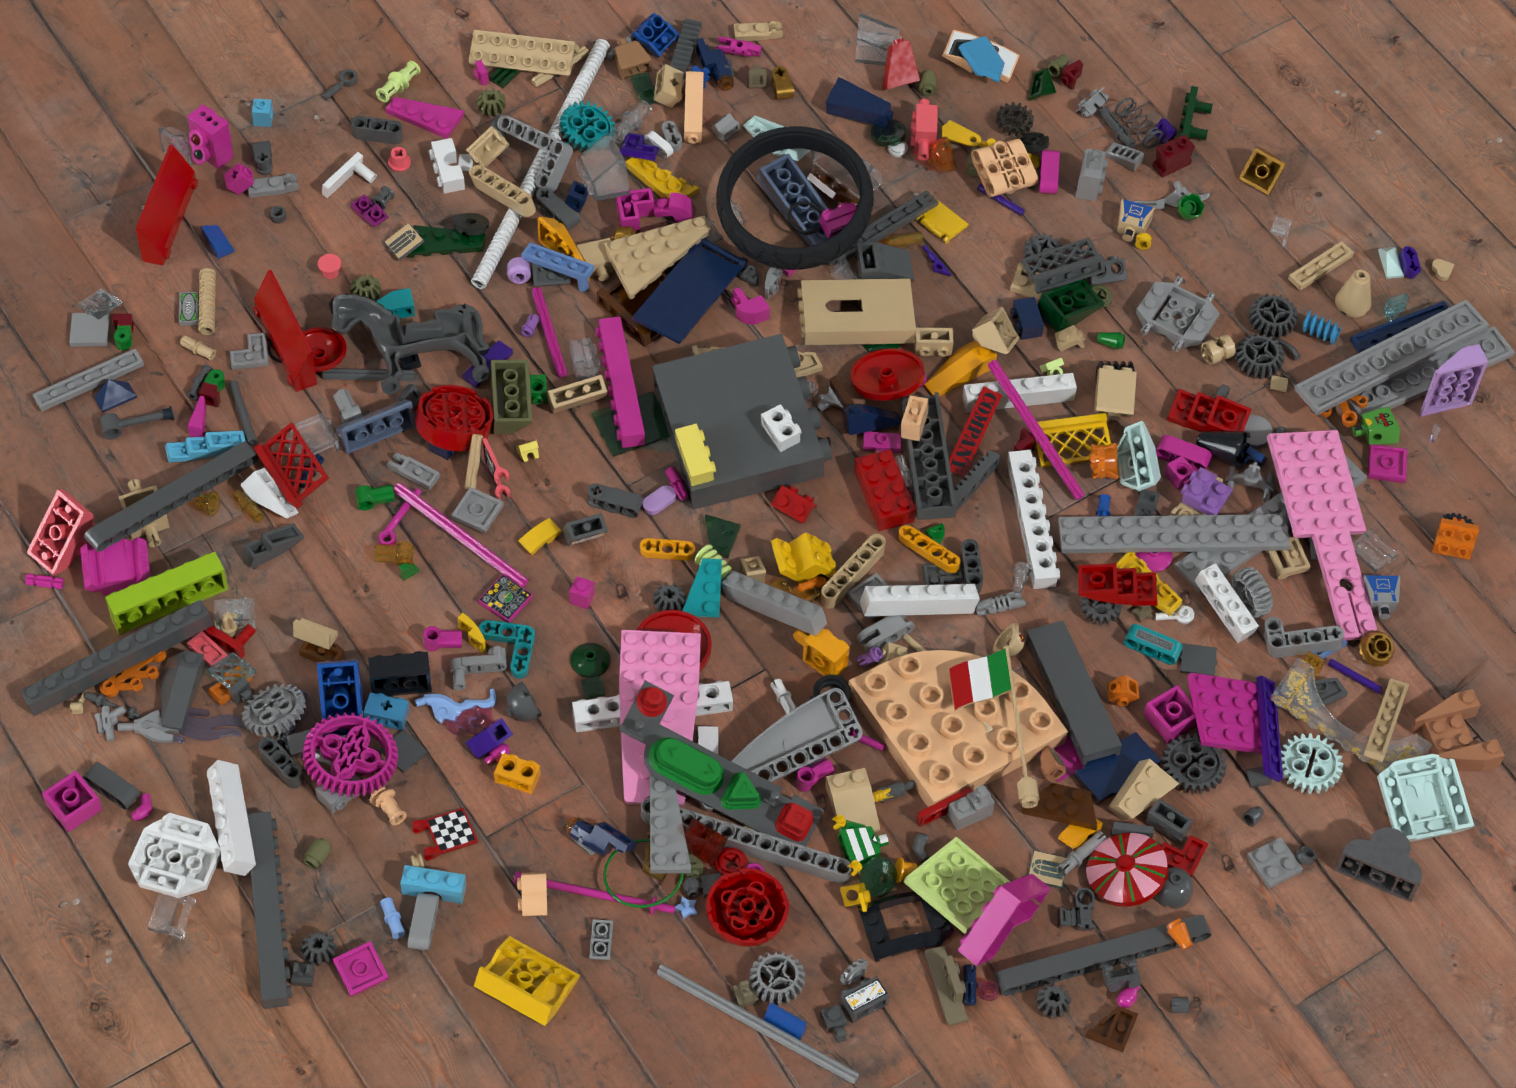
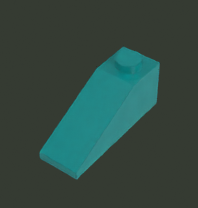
M410 288L392 291L376 301L383 305L385 309L391 310L392 315H398L399 319L415 316V307Z

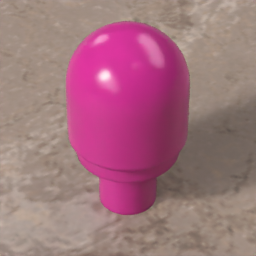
M501 743L489 751L490 755L484 759V762L488 766L494 761L498 763L503 753L510 754L509 746Z
M1140 986L1124 988L1117 997L1118 1005L1123 1008L1131 1007L1137 999V991L1140 989Z

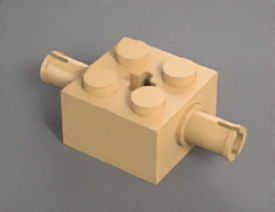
M134 479L135 486L132 480L129 481L128 487L131 493L119 496L121 509L123 510L157 491L156 485L142 489L138 479ZM167 514L131 534L132 539L146 535L150 547H155L153 540H155L156 546H159L161 540L157 532L170 528Z

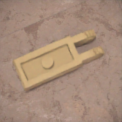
M771 21L770 23L734 24L735 39L759 41L782 38V23Z

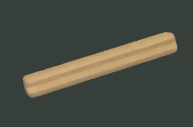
M582 46L579 48L578 54L574 53L572 65L589 55L588 48ZM539 73L531 79L532 84L538 87L555 75Z

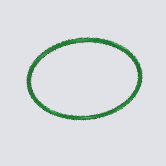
M639 839L634 841L637 843L650 842V839ZM615 850L610 855L604 867L603 879L609 894L618 902L635 908L653 907L667 901L677 892L684 873H681L676 888L666 898L652 904L636 905L627 903L615 896L607 883L606 872L608 865L619 851Z

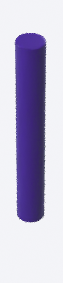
M980 183L977 190L988 196L984 186ZM1001 195L990 197L1021 216L1025 212V209Z
M1332 658L1330 659L1328 666L1378 694L1382 691V686Z

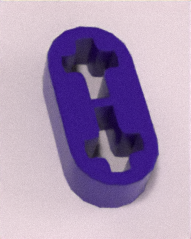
M1404 247L1399 253L1401 268L1406 277L1414 279L1421 271L1418 255L1412 247Z

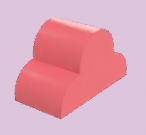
M63 489L57 490L27 553L52 575L63 572L71 565L75 557L81 556L80 548L88 543L84 539V535L91 527L97 525L93 521V514Z

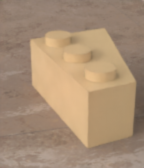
M1151 759L1141 760L1118 791L1108 809L1121 820L1133 819L1179 785V783Z

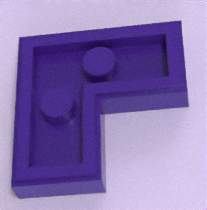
M627 133L620 149V155L655 161L659 147L643 144L644 135Z

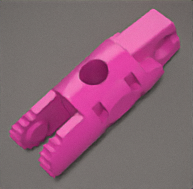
M718 37V42L725 45H718L716 49H721L723 53L745 57H760V45L753 44L750 41Z

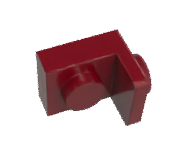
M1080 60L1063 68L1061 80L1070 90L1075 88L1076 79L1082 74L1083 63Z
M1025 428L1021 429L1019 441L1015 443L1013 451L1031 450L1032 452L1036 442L1033 434Z

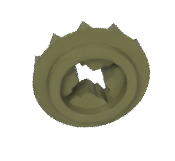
M1095 284L1090 286L1097 295L1100 294V298L1105 303L1103 307L1107 308L1112 303L1113 296L1111 291L1103 285Z

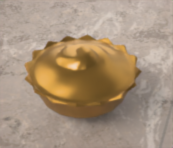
M1370 630L1369 633H1364V637L1360 639L1361 643L1358 645L1360 648L1359 653L1363 656V660L1367 661L1368 665H1374L1375 667H1383L1385 664H1389L1394 653V644L1385 632H1380L1379 630Z

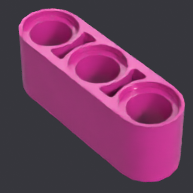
M1041 151L1039 193L1057 194L1060 151Z
M1163 435L1156 448L1158 458L1171 462L1183 456L1196 471L1200 467L1206 470L1212 458L1209 450L1170 435Z

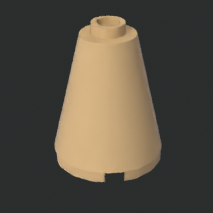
M1364 270L1354 271L1336 294L1335 305L1340 312L1346 313V316L1362 317L1371 307L1370 275Z

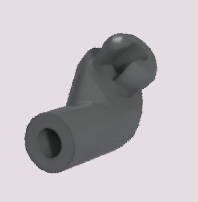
M918 833L914 837L912 850L921 863L930 858L924 850L925 844L929 841V837L925 833Z

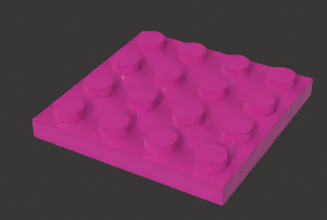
M1190 673L1187 679L1201 745L1262 754L1257 682Z

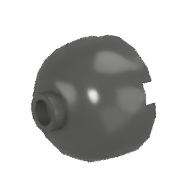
M523 681L510 689L507 694L508 706L505 707L510 717L515 716L521 722H531L542 716L539 707H536L535 700Z
M1169 867L1167 880L1160 892L1154 896L1155 900L1164 907L1167 905L1172 907V909L1184 907L1189 903L1193 894V880L1191 876L1179 867Z

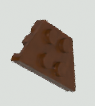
M814 165L807 177L810 182L830 198L842 203L846 202L847 204L853 202L857 208L859 199L848 192V188L845 185L838 184L834 176L824 173L817 166Z
M1051 783L1039 793L1037 806L1033 808L1022 807V814L1097 830L1091 791Z

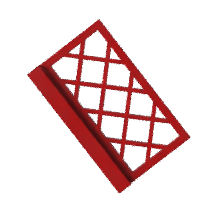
M292 422L263 446L258 444L254 447V450L287 502L297 509L303 505V499L329 479L299 430ZM293 430V440H286L287 433ZM275 443H280L278 452H272L270 449ZM284 444H291L290 453H283ZM296 444L303 446L301 454H294ZM282 456L288 457L287 466L280 464ZM293 457L300 458L298 467L292 466ZM305 458H311L310 468L303 467ZM290 470H297L295 480L289 479ZM302 471H309L307 480H300ZM314 472H320L322 475L317 481H312ZM299 483L306 484L305 491L301 494L298 493Z

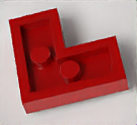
M1190 835L1183 850L1163 842L1161 847L1165 852L1168 867H1179L1185 870L1192 878L1208 847V843Z

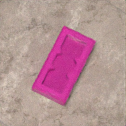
M864 432L863 450L881 452L891 449L894 453H900L901 434Z

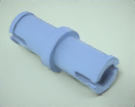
M392 898L382 899L380 906L385 915V923L389 925L392 937L399 939L405 935V930L400 921V913L396 911Z

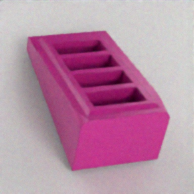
M204 396L199 397L188 423V431L191 437H204L206 419Z

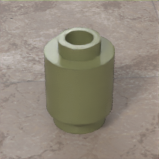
M931 70L923 71L919 76V91L925 96H931L937 91V77Z
M323 838L315 839L304 854L303 862L314 870L321 867L332 851L331 844Z

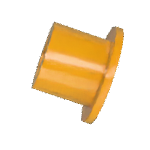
M899 857L894 868L895 882L900 883L902 880H905L910 873L918 868L917 864L904 862V859Z

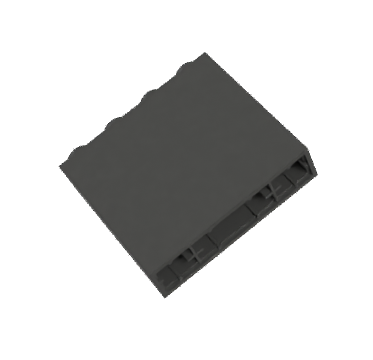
M782 334L652 366L654 388L693 510L777 489L781 485L788 486L824 477V462L832 460L830 445L827 438L819 440L817 438L815 430L821 429L818 410L816 407L807 408L804 400L811 397L806 376L797 378L794 368L800 367L797 348L795 345L786 347ZM780 404L784 410L787 409L792 417L791 420L794 424L797 423L802 432L800 434V442L782 452L779 451L761 424V414ZM697 423L699 430H703L705 436L703 443L704 446L708 445L711 454L709 460L714 462L716 472H714L713 481L692 486L675 439V429Z

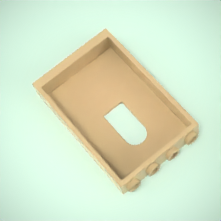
M910 279L801 280V288L797 289L798 299H801L799 301V312H802L800 314V325H803L801 327V338H804L805 345L915 343L916 324ZM832 300H861L862 312H831L825 305Z

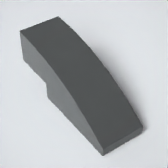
M293 523L263 533L259 540L244 544L241 556L250 568H253L286 552L303 540L304 535Z

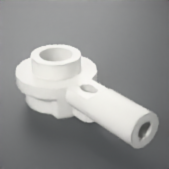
M1180 606L1171 616L1166 613H1155L1156 621L1176 620L1177 623L1189 624L1194 619V611L1189 606Z

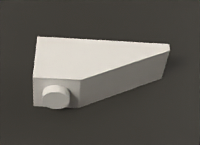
M265 468L254 471L241 484L244 493L251 500L287 519L299 513L294 506L287 502Z

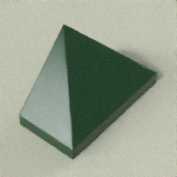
M1048 68L1033 73L1027 98L1029 101L1056 93Z

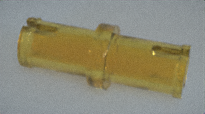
M921 231L886 237V245L893 247H908L910 244L923 242Z
M242 489L237 490L233 494V498L241 505L242 511L248 513L255 523L262 521L264 513L256 506V502L250 499Z

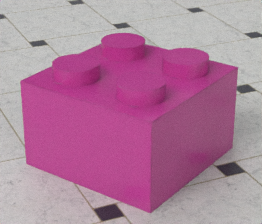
M1178 685L1146 703L1144 717L1167 744L1172 742V739H1177L1180 735L1182 736L1197 726L1193 703Z
M74 771L42 793L45 805L68 833L102 810L99 797L77 771Z

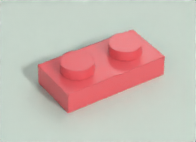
M203 631L187 642V646L193 652L204 654L205 663L213 671L229 659L228 654Z

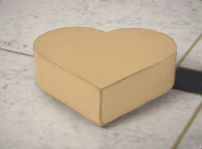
M1436 259L1433 261L1431 269L1436 273L1438 280L1446 281L1449 279L1455 264L1442 259Z

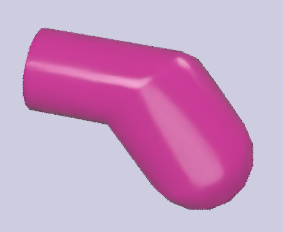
M142 794L140 796L141 805L132 812L134 821L144 820L152 813L150 794Z

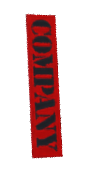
M983 386L949 458L951 472L964 478L1002 397L1001 394Z

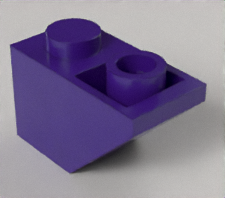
M500 718L466 741L465 744L474 757L478 759L512 736L513 733L505 721Z

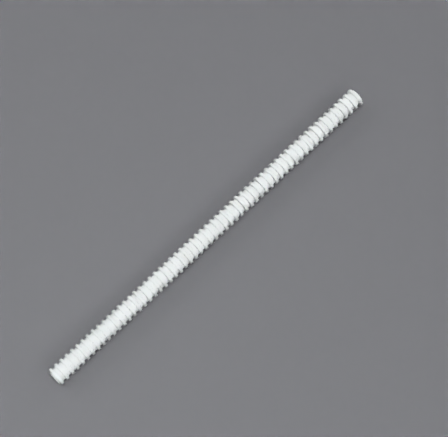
M596 40L548 132L549 135L559 140L563 139L565 133L560 132L562 128L559 126L560 118L569 105L573 106L574 102L579 105L580 101L584 99L610 49V45L606 40ZM541 149L538 151L519 187L529 193L531 197H533L537 189L535 179L547 154L546 151ZM508 208L487 252L484 254L476 273L471 279V283L476 288H486L493 271L496 269L506 246L509 244L521 220L522 215Z

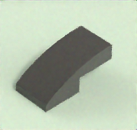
M1145 489L1141 490L1134 516H1154L1160 493Z

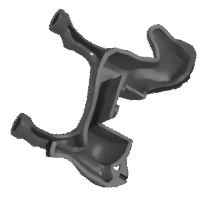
M358 294L335 295L329 302L333 315L332 328L334 331L344 335L354 325L359 323L373 338L374 345L383 355L387 366L388 375L381 382L383 393L394 394L401 387L399 380L403 376V371L399 366L400 358L425 352L455 350L472 363L474 367L472 371L474 381L478 383L485 382L491 376L490 370L487 367V360L483 357L488 353L489 345L483 340L482 320L479 312L468 304H459L451 309L435 310L434 319L428 322L418 323L413 321L410 324H406L404 334L398 315H392L391 310L385 309L383 305L368 297Z

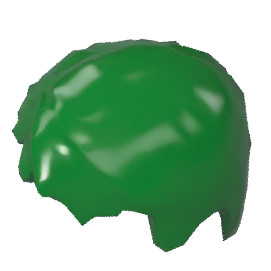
M1191 193L1189 196L1183 195L1177 206L1180 216L1188 221L1199 218L1205 207L1200 196Z

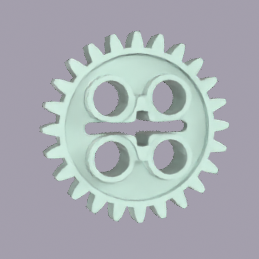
M1302 733L1300 739L1297 736H1294L1292 741L1288 739L1286 745H1283L1281 749L1283 778H1289L1287 784L1294 783L1293 789H1296L1298 786L1301 787L1302 793L1305 789H1308L1309 794L1313 790L1319 794L1321 788L1325 792H1327L1329 787L1333 788L1335 782L1338 783L1339 776L1343 772L1341 770L1343 767L1341 762L1342 756L1337 755L1339 749H1332L1334 743L1328 745L1326 744L1327 738L1321 741L1320 735H1317L1315 739L1311 733L1308 738ZM1312 750H1315L1316 753L1312 762L1309 777L1306 778L1305 774L1308 768Z

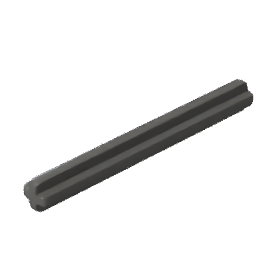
M332 368L322 371L323 379L384 380L388 375L386 369ZM402 370L403 376L399 381H414V370Z

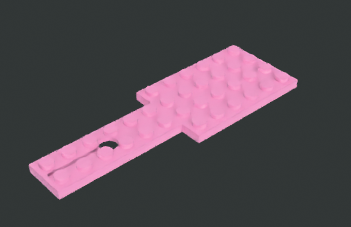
M1338 430L1269 434L1267 440L1294 538L1312 537L1336 625L1344 631L1343 641L1360 640L1364 637V633H1369L1370 630H1377L1351 535L1364 534L1367 530ZM1341 579H1347L1351 582V591L1340 587L1339 582Z

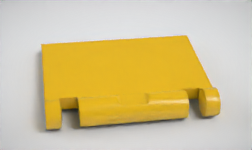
M937 200L939 204L915 220L919 221L922 217L923 219L920 221V224L940 239L945 235L946 237L943 239V242L947 244L953 237L967 228L969 224Z

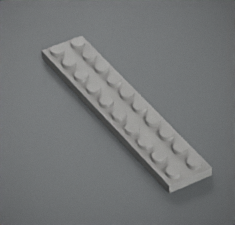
M1492 326L1358 394L1359 396L1367 397L1368 405L1366 408H1359L1356 402L1349 399L1347 403L1351 410L1357 414V418L1361 422V415L1384 407L1393 409L1427 394L1435 371L1459 350L1468 345L1480 344L1488 360L1486 368L1513 357L1515 352L1496 327Z

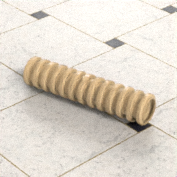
M204 268L199 272L198 331L203 335H211L215 332L216 272L210 268Z

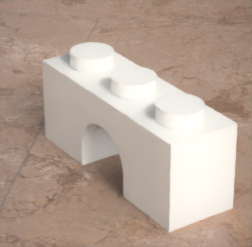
M452 138L431 142L432 149L429 150L430 159L435 162L433 163L434 172L439 175L437 177L438 186L442 187L444 194L465 190L461 166L449 165L457 163L456 150Z

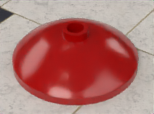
M315 327L303 331L313 351L315 372L330 370L343 361L346 356L347 346L342 335L326 327Z

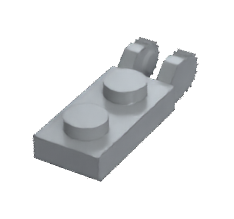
M291 173L284 176L253 179L254 184L248 188L249 198L297 191L299 189L297 183L298 176Z
M397 452L393 455V458L402 465L389 461L386 465L394 473H398L428 490H431L440 478V473Z

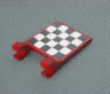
M464 808L426 820H416L413 822V832L419 834L428 829L436 846L424 849L426 861L478 843Z

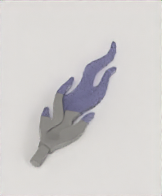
M190 708L182 731L162 727V709L134 720V723H118V731H134V733L158 743H186L184 737L167 733H177L196 740L209 741L232 735L242 736L241 731L234 728L212 730L214 728L222 726L247 728L242 718L235 715L227 714L212 718L193 717L210 715L209 710Z

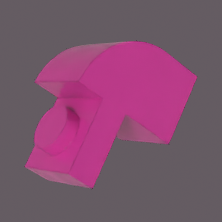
M670 193V198L655 199V217L673 216L676 223L695 218L696 208L692 200L686 195Z
M740 287L733 290L732 303L735 307V317L745 324H758L769 319L770 307L762 295L748 300Z

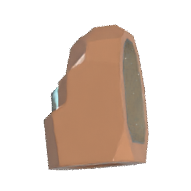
M1047 746L1041 751V772L1051 782L1058 780L1066 773V765L1052 747Z

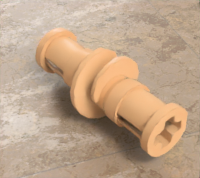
M363 774L361 776V779L364 780L370 778L375 774L369 776ZM381 786L379 791L374 790L371 794L370 803L378 808L381 807L383 812L390 818V823L393 826L398 825L405 820L407 814L405 811H401L397 802L393 799L395 791L393 789L386 790L385 786Z

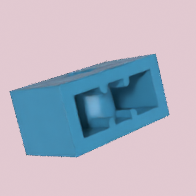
M370 693L363 712L364 718L369 716L371 721L377 720V725L383 723V727L402 731L410 711L409 701L401 697H388L382 693Z

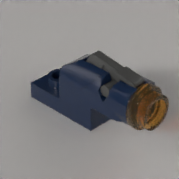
M703 38L696 39V52L702 69L707 67L711 73L708 75H713L721 90H730L734 86L732 60L726 58L721 49L710 50L708 44L705 45Z
M573 816L565 826L568 835L590 855L595 853L598 855L608 854L613 847L619 852L626 853L634 850L637 842L605 821L592 825L579 817Z

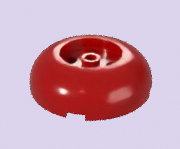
M742 868L739 871L724 874L712 885L707 896L706 911L712 928L721 938L734 945L752 947L762 945L779 934L788 917L789 901L783 886L772 875L758 869ZM763 904L764 910H758L757 905ZM731 913H736V914L738 915V917H737L736 915L730 916V914H731ZM755 921L756 925H750L749 922Z

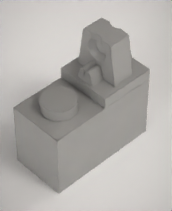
M981 785L975 791L968 793L967 796L949 803L947 815L958 831L992 816L995 802L987 788Z

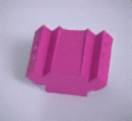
M136 537L132 541L122 539L101 552H97L88 543L80 548L85 590L91 592L102 591V595H110L112 592L123 590L132 584L140 583L150 577L147 543L142 538Z

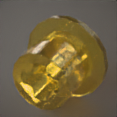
M212 491L210 494L197 496L195 501L196 509L207 511L210 516L216 515L220 507L218 492Z

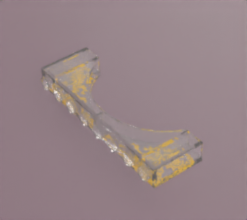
M1297 657L1270 697V700L1277 706L1286 709L1292 716L1301 719L1309 727L1318 730L1327 739L1335 741L1344 750L1355 754L1361 761L1367 762L1380 773L1395 761L1426 755L1433 745L1415 733L1402 739L1390 740L1383 762L1364 756L1369 737L1347 728L1328 711L1316 688L1314 667Z

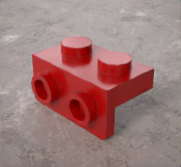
M781 485L771 506L804 524L813 507H817V504L813 503L814 498L806 494L802 497L797 494L798 489L790 485L787 488Z

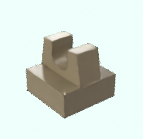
M753 65V70H749L748 73L749 88L766 87V69H761L760 65Z
M746 980L740 982L739 985L733 986V992L739 1007L759 1003L758 996L755 995L756 989L751 988L753 982Z

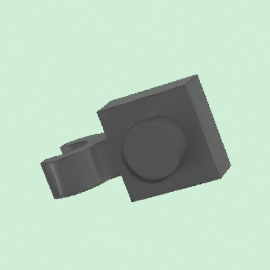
M841 1005L821 1010L820 1014L827 1032L834 1030L838 1043L846 1041L845 1036H847L844 1027L847 1026V1020Z

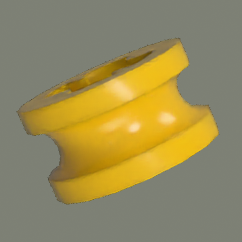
M1147 233L1136 235L1135 246L1138 249L1146 250L1151 247V235Z

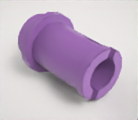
M529 314L526 323L522 325L521 333L523 336L531 337L535 334V328L540 321L536 314Z
M872 647L870 651L859 655L857 662L865 660L859 663L862 668L873 662H879L883 657L882 651L878 647Z

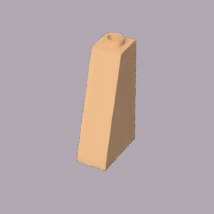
M686 71L684 143L702 144L704 72Z

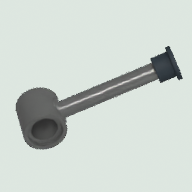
M171 406L162 409L161 412L119 420L118 415L115 413H108L100 418V424L104 438L112 440L122 435L121 428L160 419H172L173 421L174 415Z

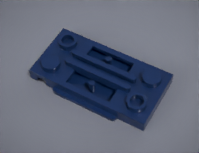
M1137 732L1124 740L1119 739L1122 744L1120 755L1112 754L1088 761L1081 770L1078 769L1074 772V777L1086 790L1091 791V796L1098 804L1118 793L1139 761L1151 759L1154 763L1160 765L1161 759Z

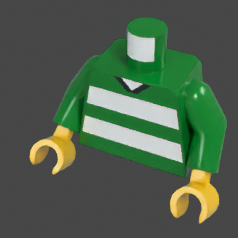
M843 815L835 816L832 820L836 821L837 824L833 826V829L841 828L837 838L844 858L850 862L847 868H852L853 872L851 875L855 876L857 873L869 872L878 862L881 853L880 847L889 845L887 835L884 833L875 836L871 826L866 827L864 824L846 820Z

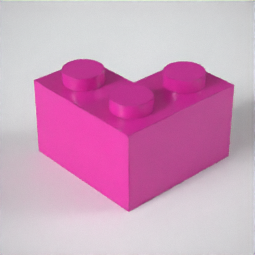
M651 188L616 192V210L620 226H632L640 232L639 217L654 215V198Z

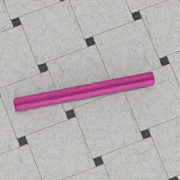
M540 287L533 288L532 296L556 374L559 378L567 376V370Z

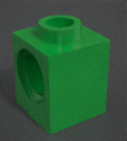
M546 374L529 375L531 404L547 403Z

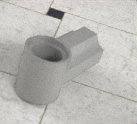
M340 389L333 395L343 423L362 416L359 406L355 405L348 390Z

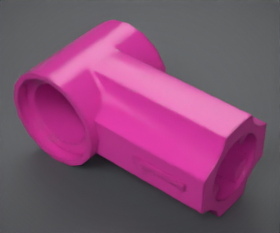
M429 626L423 633V646L428 651H436L439 648H461L462 630H439L435 626Z
M824 758L809 767L800 768L795 780L796 788L802 792L811 790L813 785L824 780L826 776L834 774L833 764L829 759Z

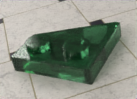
M706 514L707 537L709 544L713 546L712 550H716L717 555L729 559L741 524Z

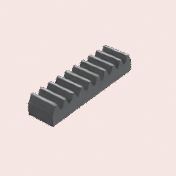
M686 18L670 64L671 67L684 72V79H686V71L689 70L695 52L696 39H699L702 29L701 21Z
M987 451L986 456H982V461L979 460L978 464L973 466V470H969V475H965L964 480H960V485H956L954 490L956 512L999 466V454L994 451Z

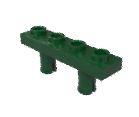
M1191 86L1190 93L1186 92L1184 102L1188 104L1183 107L1182 116H1185V119L1181 118L1179 129L1183 130L1182 132L1179 131L1178 137L1186 135L1188 139L1195 138L1206 141L1208 129L1193 127L1191 123L1193 113L1195 112L1211 115L1213 103L1197 101L1198 87Z

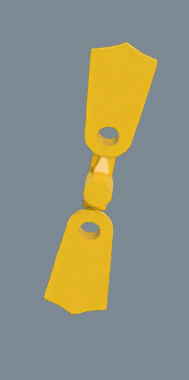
M951 120L941 127L942 138L971 147L979 146L981 148L996 143V140L993 138L981 141V137L978 134ZM1028 153L1034 169H1037L1039 167V156Z

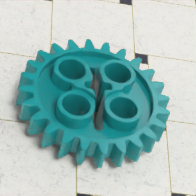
M580 101L579 105L574 102L573 106L569 105L560 118L559 126L562 127L560 132L565 133L563 138H568L567 143H573V148L578 146L580 152L585 149L587 154L589 150H592L593 154H595L597 150L602 152L603 148L607 149L616 136L614 134L616 132V128H614L615 122L611 121L612 116H607L608 110L603 112L602 106L597 108L596 103L591 106L589 101H587L586 105H584L583 101Z

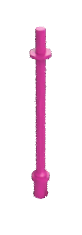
M515 872L514 884H517V878H521V873L523 872ZM546 879L547 888L618 902L609 892ZM614 893L619 899L631 904L647 905L657 902L656 896L650 901ZM661 903L647 908L650 909L651 915H654L655 910L674 914L676 906Z

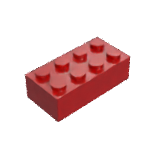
M891 449L855 458L854 473L878 531L915 522L916 508Z

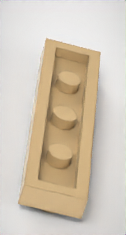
M1341 241L1290 274L1288 280L1301 291L1352 258L1354 252Z

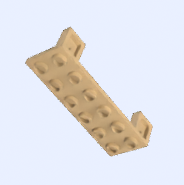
M474 30L469 64L475 65L476 61L482 60L484 66L570 76L574 53L578 54L579 46L574 41Z

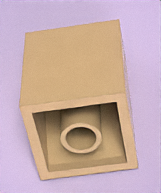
M1103 365V368H1099L1093 414L1106 413L1108 416L1131 418L1134 415L1137 372H1132V368L1122 367L1121 370H1114V366Z

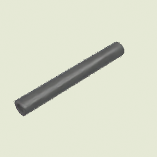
M231 381L229 387L248 444L254 445L257 443V438L238 382Z

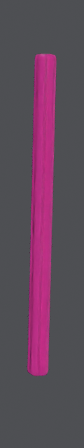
M996 360L989 362V369L1076 500L1083 498L1084 492Z
M398 483L394 487L396 494L499 572L523 588L528 584V578L405 485Z

